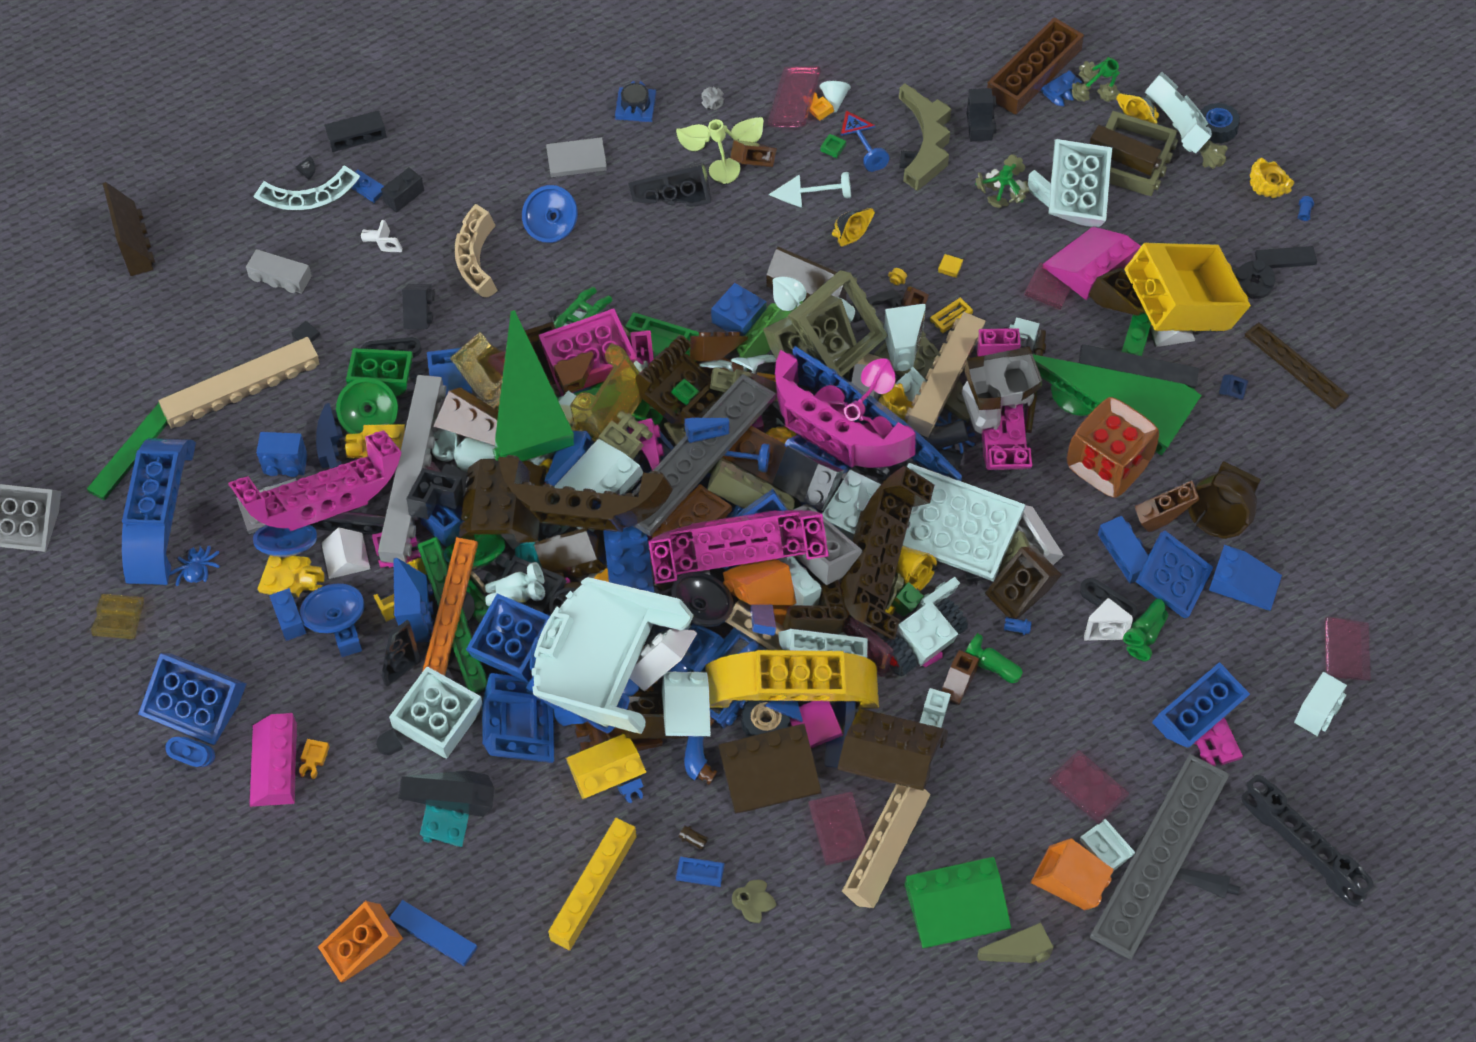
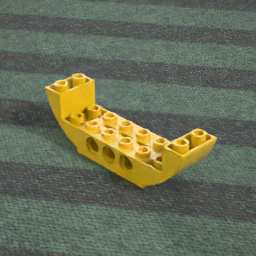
M756 650L755 652L722 657L705 665V672H707L709 683L710 708H728L732 700L857 701V708L879 709L877 667L875 663L863 656L844 653V651Z

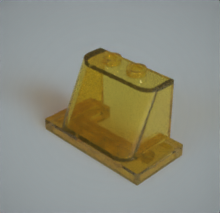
M479 332L450 359L480 400L499 410L505 354L490 343L484 334Z

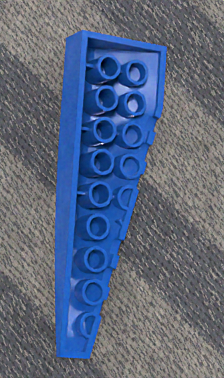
M796 346L793 348V356L798 362V384L807 386L816 392L828 385L839 387L844 392V402H847L848 405L853 401H858L866 393L840 376L834 369L822 364L818 359L811 357ZM869 395L863 401L865 406L863 416L871 418L872 421L878 416H883L891 423L893 428L898 422L904 426H909ZM859 418L854 420V422H859L862 425L869 423L865 420L860 421ZM914 430L916 433L915 455L911 459L930 471L961 481L962 475L928 441Z

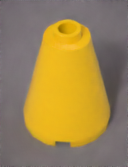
M902 546L896 572L904 578L903 585L909 582L921 591L933 577L934 571H932L933 565L936 566L937 561L930 553Z

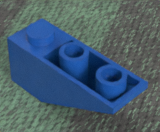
M573 431L574 446L556 452L544 480L546 484L555 486L594 444L587 431Z

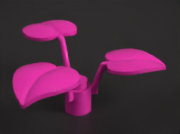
M886 358L876 359L870 362L862 371L861 382L870 388L858 401H853L848 405L847 402H844V392L834 385H828L820 389L816 393L815 398L827 402L836 411L843 412L846 418L851 421L858 418L860 421H868L869 423L863 425L865 429L879 434L884 440L893 429L891 423L883 416H878L873 421L871 418L863 416L865 413L863 401L870 395L873 389L879 394H885L892 390L896 381L895 372L890 360Z

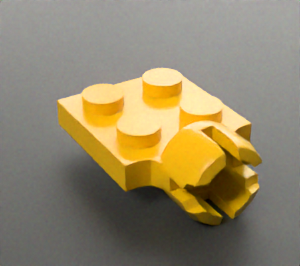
M405 424L363 425V432L346 435V456L348 458L367 457L365 436L383 430L401 451Z
M269 556L257 590L259 593L271 595L290 588L292 596L299 598L302 591H314L323 587L316 584L317 582L324 583L325 576L321 567L310 566L311 561L309 557Z

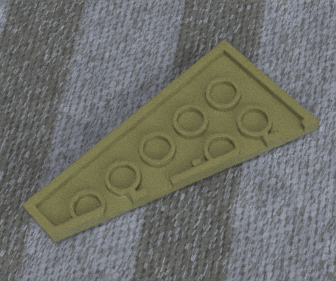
M923 331L913 367L926 379L929 369H934L933 363L936 356H941V354H939L934 344L928 341ZM885 342L874 355L890 360ZM908 369L906 371L899 370L894 372L898 374L900 377H903L911 369ZM958 378L944 407L960 419H964L966 423H969L971 419L962 395L963 385L960 382V378Z

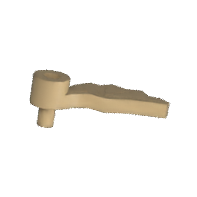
M471 571L470 577L486 593L484 583Z

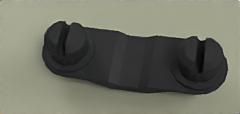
M895 289L866 298L871 305L888 303L890 308L901 307L902 305L899 300L901 294ZM851 303L850 305L855 308L854 321L863 320L854 303Z

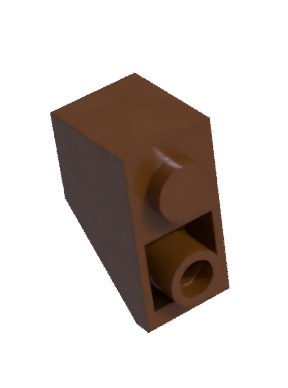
M592 351L580 353L575 358L562 360L554 365L555 376L564 395L567 391L573 392L584 387L594 366V354Z
M961 650L958 651L941 690L951 694L949 701L960 705L977 671L979 658Z

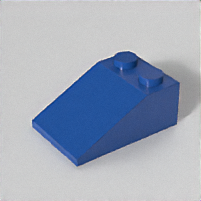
M1224 545L1209 591L1271 611L1282 575L1247 552Z

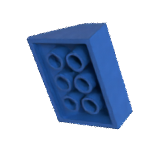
M160 653L138 715L215 745L238 707L247 683L174 654Z

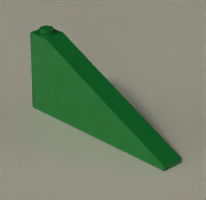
M515 310L511 311L495 448H493L496 461L499 460V457H506L507 455H514L519 457L521 461H526L574 446V433Z
M1033 354L1041 378L1093 411L1105 399L1113 397L1148 418L1159 430V439L1155 452L1160 455L1168 448L1202 396L1195 389L1182 383Z

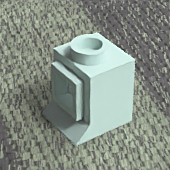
M1016 318L1014 325L1010 324L1009 329L1019 328L1021 346H1028L1031 351L1033 350L1040 323Z

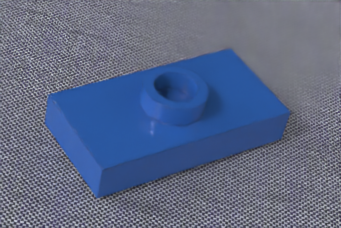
M356 170L355 173L360 175V178L351 189L375 203L382 196L381 189L384 186L360 170Z
M680 857L676 880L721 887L724 863Z

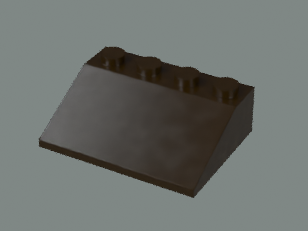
M107 182L102 183L117 243L130 276L153 271L152 264L155 263L153 253L148 251L152 247L149 238H145L144 235L148 234L145 223H141V220L144 219L141 208L137 209L132 199Z
M805 723L719 744L735 814L822 793Z

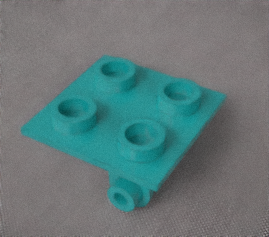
M426 805L420 831L423 841L430 843L432 839L462 847L469 814Z

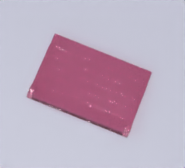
M1326 617L1324 619L1326 673L1332 677L1370 681L1369 623Z

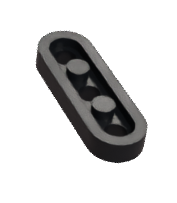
M414 337L368 341L361 347V349L413 352V358L417 357L422 351L420 341Z
M1087 578L1082 581L1080 594L1083 598L1098 608L1109 598L1132 616V622L1135 620L1137 607L1132 602L1095 578ZM1087 589H1093L1094 592L1090 593Z

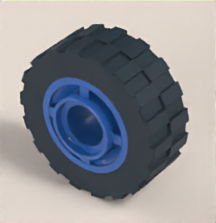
M1211 103L1200 110L1208 122L1206 127L1208 126L1211 129L1212 134L1208 140L1213 143H1224L1235 138L1240 123V115L1236 109L1225 103Z

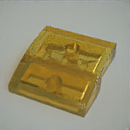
M102 594L96 607L97 617L91 629L92 636L134 639L144 598Z

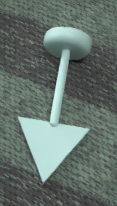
M849 172L842 173V184L801 188L800 175H798L769 195L802 208L801 193L842 188L844 198L848 199L851 198Z

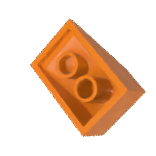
M365 901L318 948L339 981L345 982L387 955L403 937L381 904Z

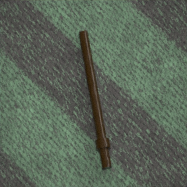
M1045 330L1038 331L1037 342L1034 344L1033 350L1035 355L1043 356L1045 354ZM1038 390L1034 393L1031 405H1027L1025 433H1032Z

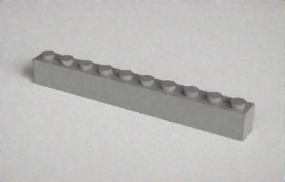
M417 376L401 447V457L396 469L378 549L381 562L394 563L393 558H399L406 563L407 556H411L412 544L410 542L411 538H415L416 526L414 524L415 520H418L419 517L409 515L406 498L422 468L427 469V466L430 467L431 465L430 451L435 447L434 432L438 431V428L434 427V423L443 405L441 402L442 397L445 398L446 385H443L442 377Z

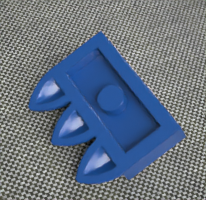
M1069 70L1043 86L1041 92L1054 104L1064 106L1062 97L1074 100L1072 84L1076 82L1081 84L1082 81Z

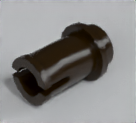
M684 826L679 834L682 842L687 841L700 848V850H703V846L706 845L709 837L693 830L692 826Z

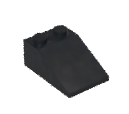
M788 445L772 484L801 502L823 511L833 498L844 470Z

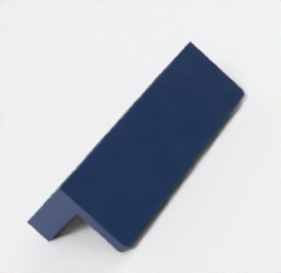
M829 701L843 736L826 742L824 764L826 767L838 768L845 736L854 720L855 701Z

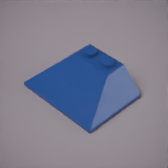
M490 673L482 705L483 745L489 755L553 763V708L525 688L529 682L515 676Z

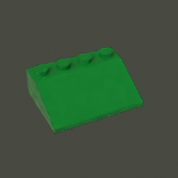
M994 857L906 876L905 889L922 949L1011 929L1001 878Z

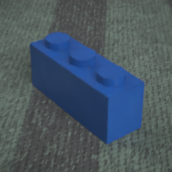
M1120 516L1100 525L1098 536L1131 584L1137 580L1149 554L1144 550L1142 541L1134 535L1130 523Z

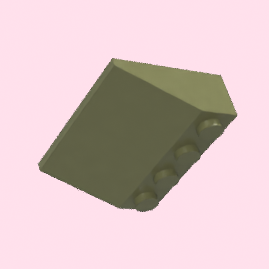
M830 295L806 316L834 363L857 344L842 299ZM789 317L763 329L776 360L780 350L793 355V348L795 346L813 357Z
M723 457L712 468L707 490L745 509L764 494L774 489L787 509H794L795 499L790 494Z

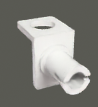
M381 220L378 230H362L361 238L363 242H377L381 251L402 252L398 239L388 238L390 229L385 220ZM386 243H393L396 247H389Z

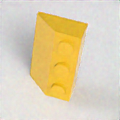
M624 734L566 758L582 799L646 773L637 749L631 739L626 738Z

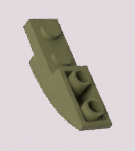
M714 367L712 370L710 389L726 392L744 374L776 393L774 401H778L776 382L739 369L733 372Z

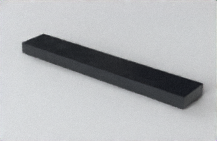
M1082 344L1080 347V364L1182 383L1193 389L1197 387L1198 367Z

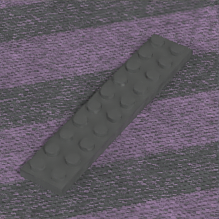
M742 374L702 417L728 418L729 434L692 443L688 442L687 435H685L653 470L665 475L673 487L672 493L657 512L648 519L634 525V527L651 536L776 399V393ZM641 484L632 494L639 496Z
M1189 754L1091 933V939L1132 960L1230 774Z

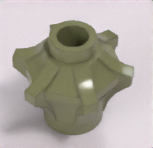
M1208 140L1199 149L1203 157L1202 165L1204 167L1210 166L1212 169L1216 166L1221 167L1226 162L1225 153L1228 147L1212 143Z

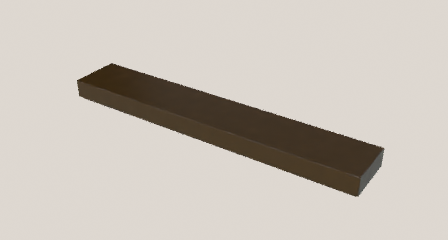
M1258 322L1245 333L1246 338L1333 409H1337L1349 398L1346 392L1261 323Z

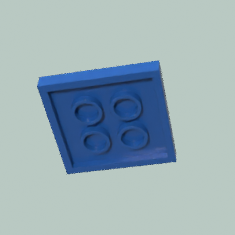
M1163 531L1156 540L1136 583L1157 599H1162L1165 605L1185 619L1190 616L1213 567L1167 531Z

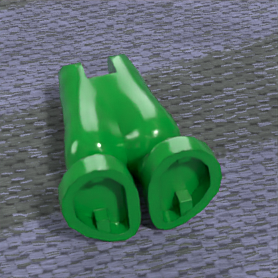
M1155 599L1146 612L1133 622L1132 627L1123 636V641L1128 644L1127 651L1143 662L1149 661L1151 658L1152 650L1149 646L1156 641L1169 617L1162 599Z
M977 633L965 653L979 658V667L998 674L1009 683L1018 682L1023 674L1021 667L993 648L983 650L981 647L983 636Z

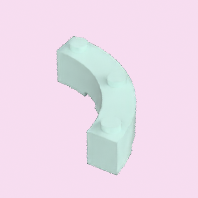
M1161 72L1146 89V97L1151 102H1156L1174 122L1173 126L1181 134L1183 147L1189 152L1197 153L1211 137V129L1208 126L1206 127L1208 122L1187 95L1183 97L1176 90L1178 86Z

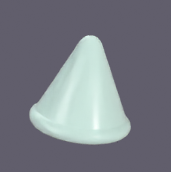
M826 81L819 86L825 99L833 105V113L837 112L848 90L851 88L848 83L841 81Z

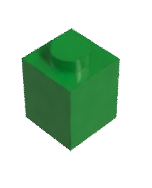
M908 582L896 593L891 605L896 607L895 611L898 614L905 616L913 611L924 596Z

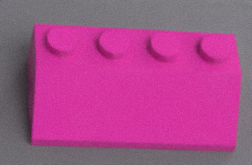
M293 713L271 714L253 725L250 807L295 804L297 722Z

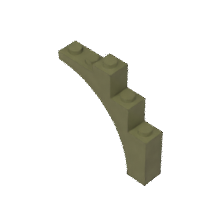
M904 83L900 87L899 99L916 116L922 130L923 143L916 158L904 170L903 181L918 191L948 166L949 154L942 148L949 143L950 131L944 125L950 121L951 108L938 99L932 103L928 98L923 97L914 88Z

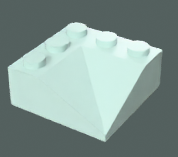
M427 666L389 718L393 729L447 759L482 711L483 703L481 696Z

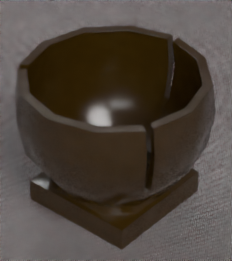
M1223 461L1218 472L1207 474L1195 485L1199 500L1188 508L1193 522H1197L1196 526L1211 536L1222 539L1239 536L1255 518L1257 510V497L1255 493L1261 479Z

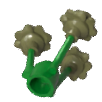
M1107 57L1105 61L1096 66L1093 62L1085 61L1082 66H1079V76L1086 83L1083 85L1079 82L1073 83L1072 96L1078 101H1088L1090 99V92L1088 91L1090 86L1100 76L1106 78L1112 76L1111 82L1104 85L1101 84L1097 92L1100 94L1101 99L1105 101L1117 100L1116 98L1120 92L1114 83L1120 74L1118 62L1110 57Z

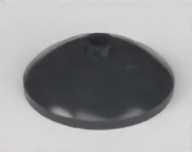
M702 572L682 574L677 578V581H674L671 587L670 597L682 600L693 614L691 622L706 627L717 626L727 621L733 611L734 603L730 591L720 580Z

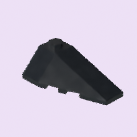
M704 162L628 183L633 202L655 204L657 201L669 202L668 205L686 203L688 207L711 203L709 180Z
M408 620L389 633L381 674L386 687L421 662L411 624Z
M469 770L402 776L398 799L484 817L492 809L494 786L489 775Z

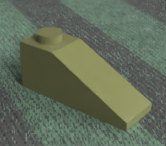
M1039 923L980 948L977 958L979 961L1018 963L1037 961L1041 963L1050 958L1053 945L1042 924Z

